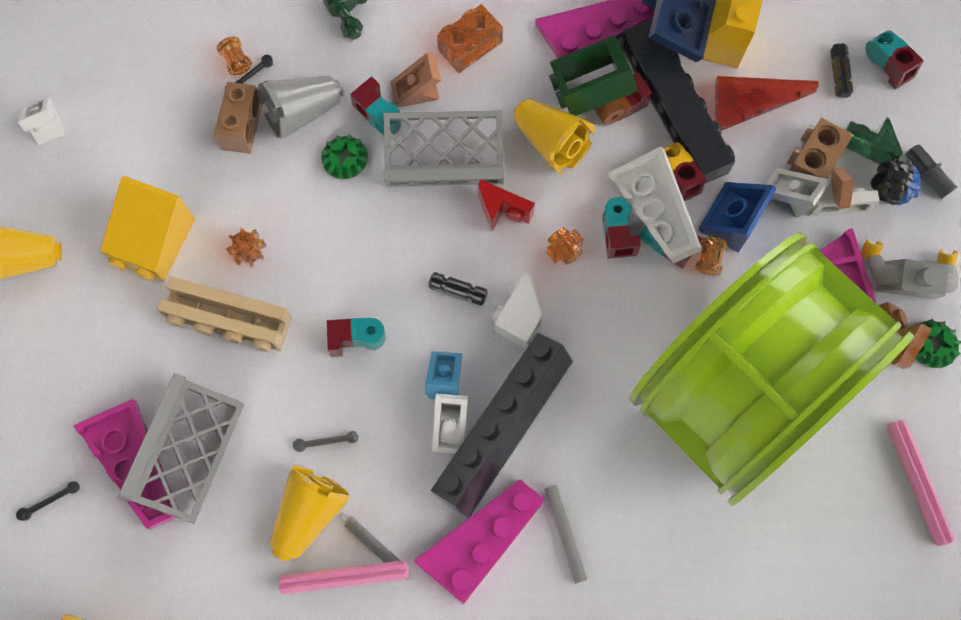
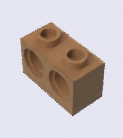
M227 82L214 131V136L222 150L251 154L262 109L256 86Z
M821 117L815 127L808 126L800 139L805 144L801 150L796 147L787 161L791 165L789 171L828 179L832 168L835 167L853 134ZM819 140L825 141L827 145L822 144ZM805 162L811 163L814 168L808 167Z

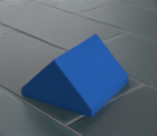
M725 182L699 226V231L739 253L776 191V187L765 184Z

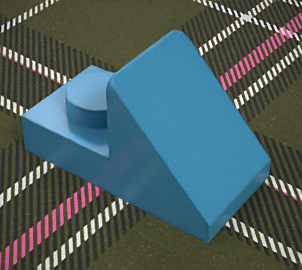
M431 352L425 382V395H428L429 399H435L436 394L459 395L462 353Z

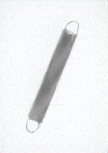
M352 516L348 517V523L344 526L360 539L365 546H369L370 551L372 550L374 554H377L376 556H380L381 561L383 560L385 563L392 562L394 559L400 561L391 551L382 546V543L374 536L368 537L367 535L371 533L361 524L356 526L355 524L359 522Z

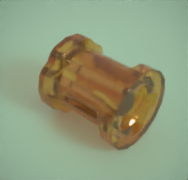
M234 36L227 37L219 42L217 51L220 56L225 58L229 74L241 75L250 69L252 61L241 49L242 43L240 39Z
M704 237L700 243L702 247L700 260L696 262L695 269L702 274L720 275L722 273L721 260L723 252L727 250L728 244L720 238Z

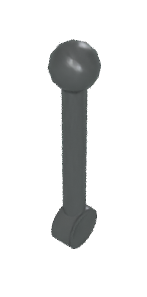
M350 431L347 435L311 441L296 439L293 442V448L297 452H302L306 447L345 441L356 443L359 436L357 432Z

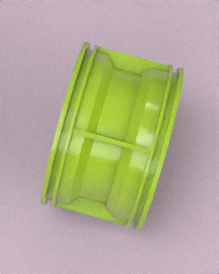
M801 232L790 236L773 248L720 294L654 362L635 386L629 397V401L634 406L642 404L640 412L644 416L649 415L718 486L717 492L720 495L726 490L732 494L727 500L732 507L751 493L823 428L887 367L915 337L910 331L901 337L896 331L902 324L899 321L896 322L818 250L814 243L805 246L807 237Z

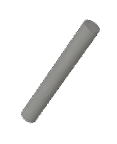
M557 485L547 487L545 492L574 582L576 584L586 581L587 577Z

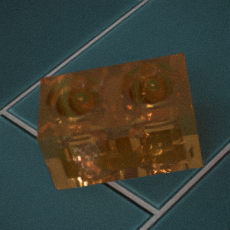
M480 4L475 9L466 11L461 19L452 25H446L437 35L438 51L458 73H461L503 42V26ZM456 43L462 44L461 46H453Z

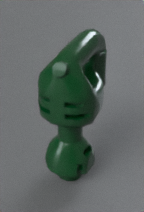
M323 0L329 14L332 17H340L342 21L340 28L343 36L352 40L358 39L361 36L363 25L359 19L351 16L350 11L356 5L366 3L367 0Z

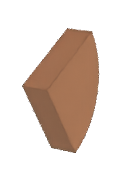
M843 167L832 168L831 183L836 205L839 209L850 208L854 180Z

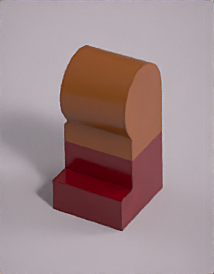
M639 72L633 74L637 92L594 109L604 125L620 121L648 106L652 92Z

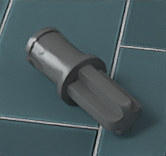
M915 145L906 152V158L911 160L912 164L922 175L920 179H925L941 199L958 187L940 168L942 164H937L921 145Z

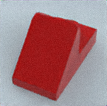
M480 179L478 183V198L491 231L494 230L502 213L514 222L520 223L523 221L528 224L530 223L534 215V202Z

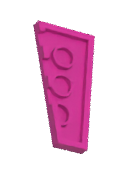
M608 0L535 19V26L555 56L560 58L613 35L616 36L617 40L622 38L623 30L653 19L655 10L642 4L641 0Z
M134 399L73 425L78 434L89 445L88 448L104 466L110 479L116 483L120 490L148 431L138 403ZM157 458V462H158V464H159V467H160L161 471L164 472V471H163V468H162V466H161V463H160V461H159V458ZM153 467L149 478L157 475L155 467ZM164 476V479H165V481H166V483H167V486H168V488H169V490H170V493L172 494L171 489H170L169 484H168V481H167V479H166V476ZM160 479L147 483L141 494V497L152 501L166 496ZM169 500L160 503L171 507ZM127 501L146 529L151 530L176 518L138 503Z
M519 480L413 562L465 604L541 507L545 499L522 480Z

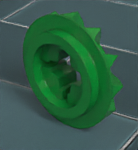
M350 134L343 137L337 135L332 141H327L324 150L321 151L324 169L328 174L338 179L353 178L360 174L367 165V149L360 139L353 138ZM347 148L351 157H346L341 165L337 154H342Z
M930 319L919 323L931 328V332L917 354L916 359L921 364L931 368H943L952 364L960 354L959 345L961 341L955 335L956 329L949 328L946 325V321L938 322ZM939 335V343L943 347H939L933 352V342L929 341V339Z

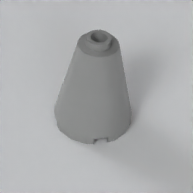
M331 76L269 80L258 84L261 105L265 104L267 113L264 114L274 135L277 138L280 137V139L288 137L339 104L340 97L343 96L340 82L337 79L334 80Z

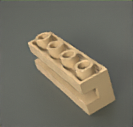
M169 277L166 288L170 291L167 300H160L157 311L166 318V323L180 328L184 324L194 326L196 332L211 336L213 332L222 334L223 339L236 344H241L242 340L253 343L252 347L264 352H270L271 348L281 351L292 320V316L287 308L176 277Z

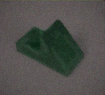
M886 117L876 132L871 131L863 124H857L853 121H850L844 129L853 134L846 148L879 165L883 161L899 159L903 153L889 117Z

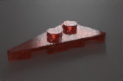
M717 76L715 80V121L718 123L721 131L816 93L819 81Z

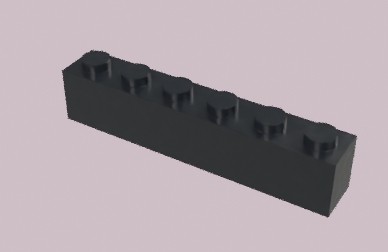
M653 19L623 30L620 47L634 72H639L651 90L650 101L673 143L679 142L686 152L691 155L706 177L705 184L729 174L736 162L734 151L731 146L726 145L718 123L712 121L707 112V104L695 91L690 74L685 73L678 53L648 38Z
M540 333L536 334L430 490L446 505L468 519L572 364L573 360L563 344Z

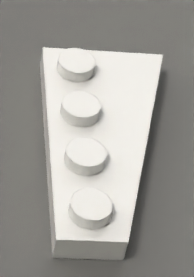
M661 146L608 173L673 263L702 251L668 157Z

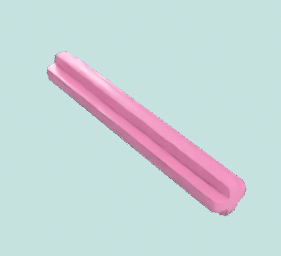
M899 420L887 425V429L934 543L937 546L952 543L954 541L953 533L906 421Z
M402 560L282 575L279 578V590L282 594L402 580L408 578L409 568L407 562Z

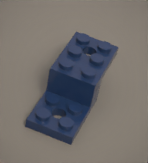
M641 0L642 4L655 10L648 38L694 62L700 61L704 57L716 0Z

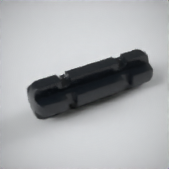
M837 43L830 50L831 59L834 60L832 62L834 83L837 84L835 86V93L838 98H847L853 93V83L849 81L852 79L850 60L846 56L849 55L848 46L845 43Z
M433 272L429 280V288L438 292L444 290V294L465 301L471 299V303L483 305L486 301L488 294L486 288L477 285L474 288L471 283L452 277L447 279L445 275Z

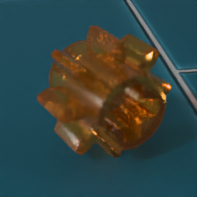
M565 227L560 228L548 238L547 242L550 246L547 247L548 251L546 253L554 263L561 260L565 265H568L582 255L583 250L581 246L584 239L576 229L570 232Z
M240 228V232L235 236H229L232 246L226 249L230 255H235L234 261L237 265L244 261L250 267H253V262L258 259H264L261 249L267 245L263 239H258L259 234L256 229L249 233Z

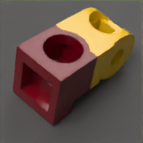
M679 142L663 148L684 202L701 194L706 177L691 155L686 152Z

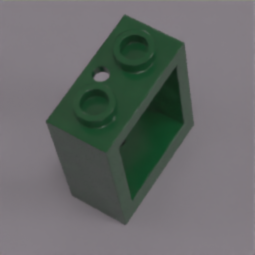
M615 35L550 62L554 73L548 76L554 91L560 90L555 93L561 109L567 107L569 113L575 116L638 91L632 70ZM607 65H613L615 71L568 90L566 82Z

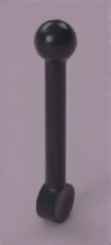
M264 55L261 58L262 62L235 83L243 84L262 68L271 67L273 65L272 57Z
M76 481L69 482L65 489L34 506L20 508L16 512V518L20 521H28L32 513L69 493H77L80 485Z

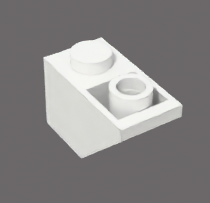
M524 273L520 281L515 279L507 292V296L510 298L505 306L501 304L498 306L492 321L495 322L494 333L526 350L541 324L542 314L530 275Z

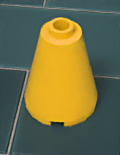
M533 99L520 102L514 110L515 124L555 172L562 174L565 173L562 169L567 166L570 169L574 168L590 149L592 142L588 139L590 132L593 135L595 134L594 125L588 120Z
M0 226V280L54 267L57 264V260H62L61 242H56L54 236Z
M294 465L289 472L269 545L273 548L272 554L284 561H289L291 558L298 559L350 498L349 492L338 483L324 475L322 478L312 475L314 470L300 465Z

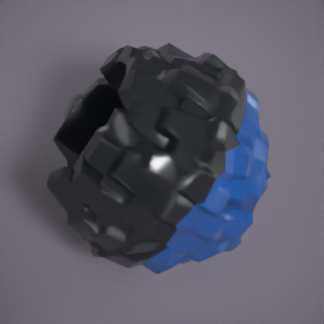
M901 158L883 161L877 167L878 172L871 179L870 184L873 190H878L880 201H885L891 205H902L919 196L920 173L911 160H903Z

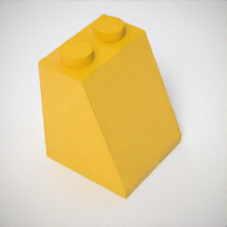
M716 0L702 60L738 69L755 33L763 0Z
M123 175L119 183L100 251L109 259L108 264L119 270L125 271L128 267L135 270L136 275L148 281H152L153 278L165 281L195 221V217L178 195Z

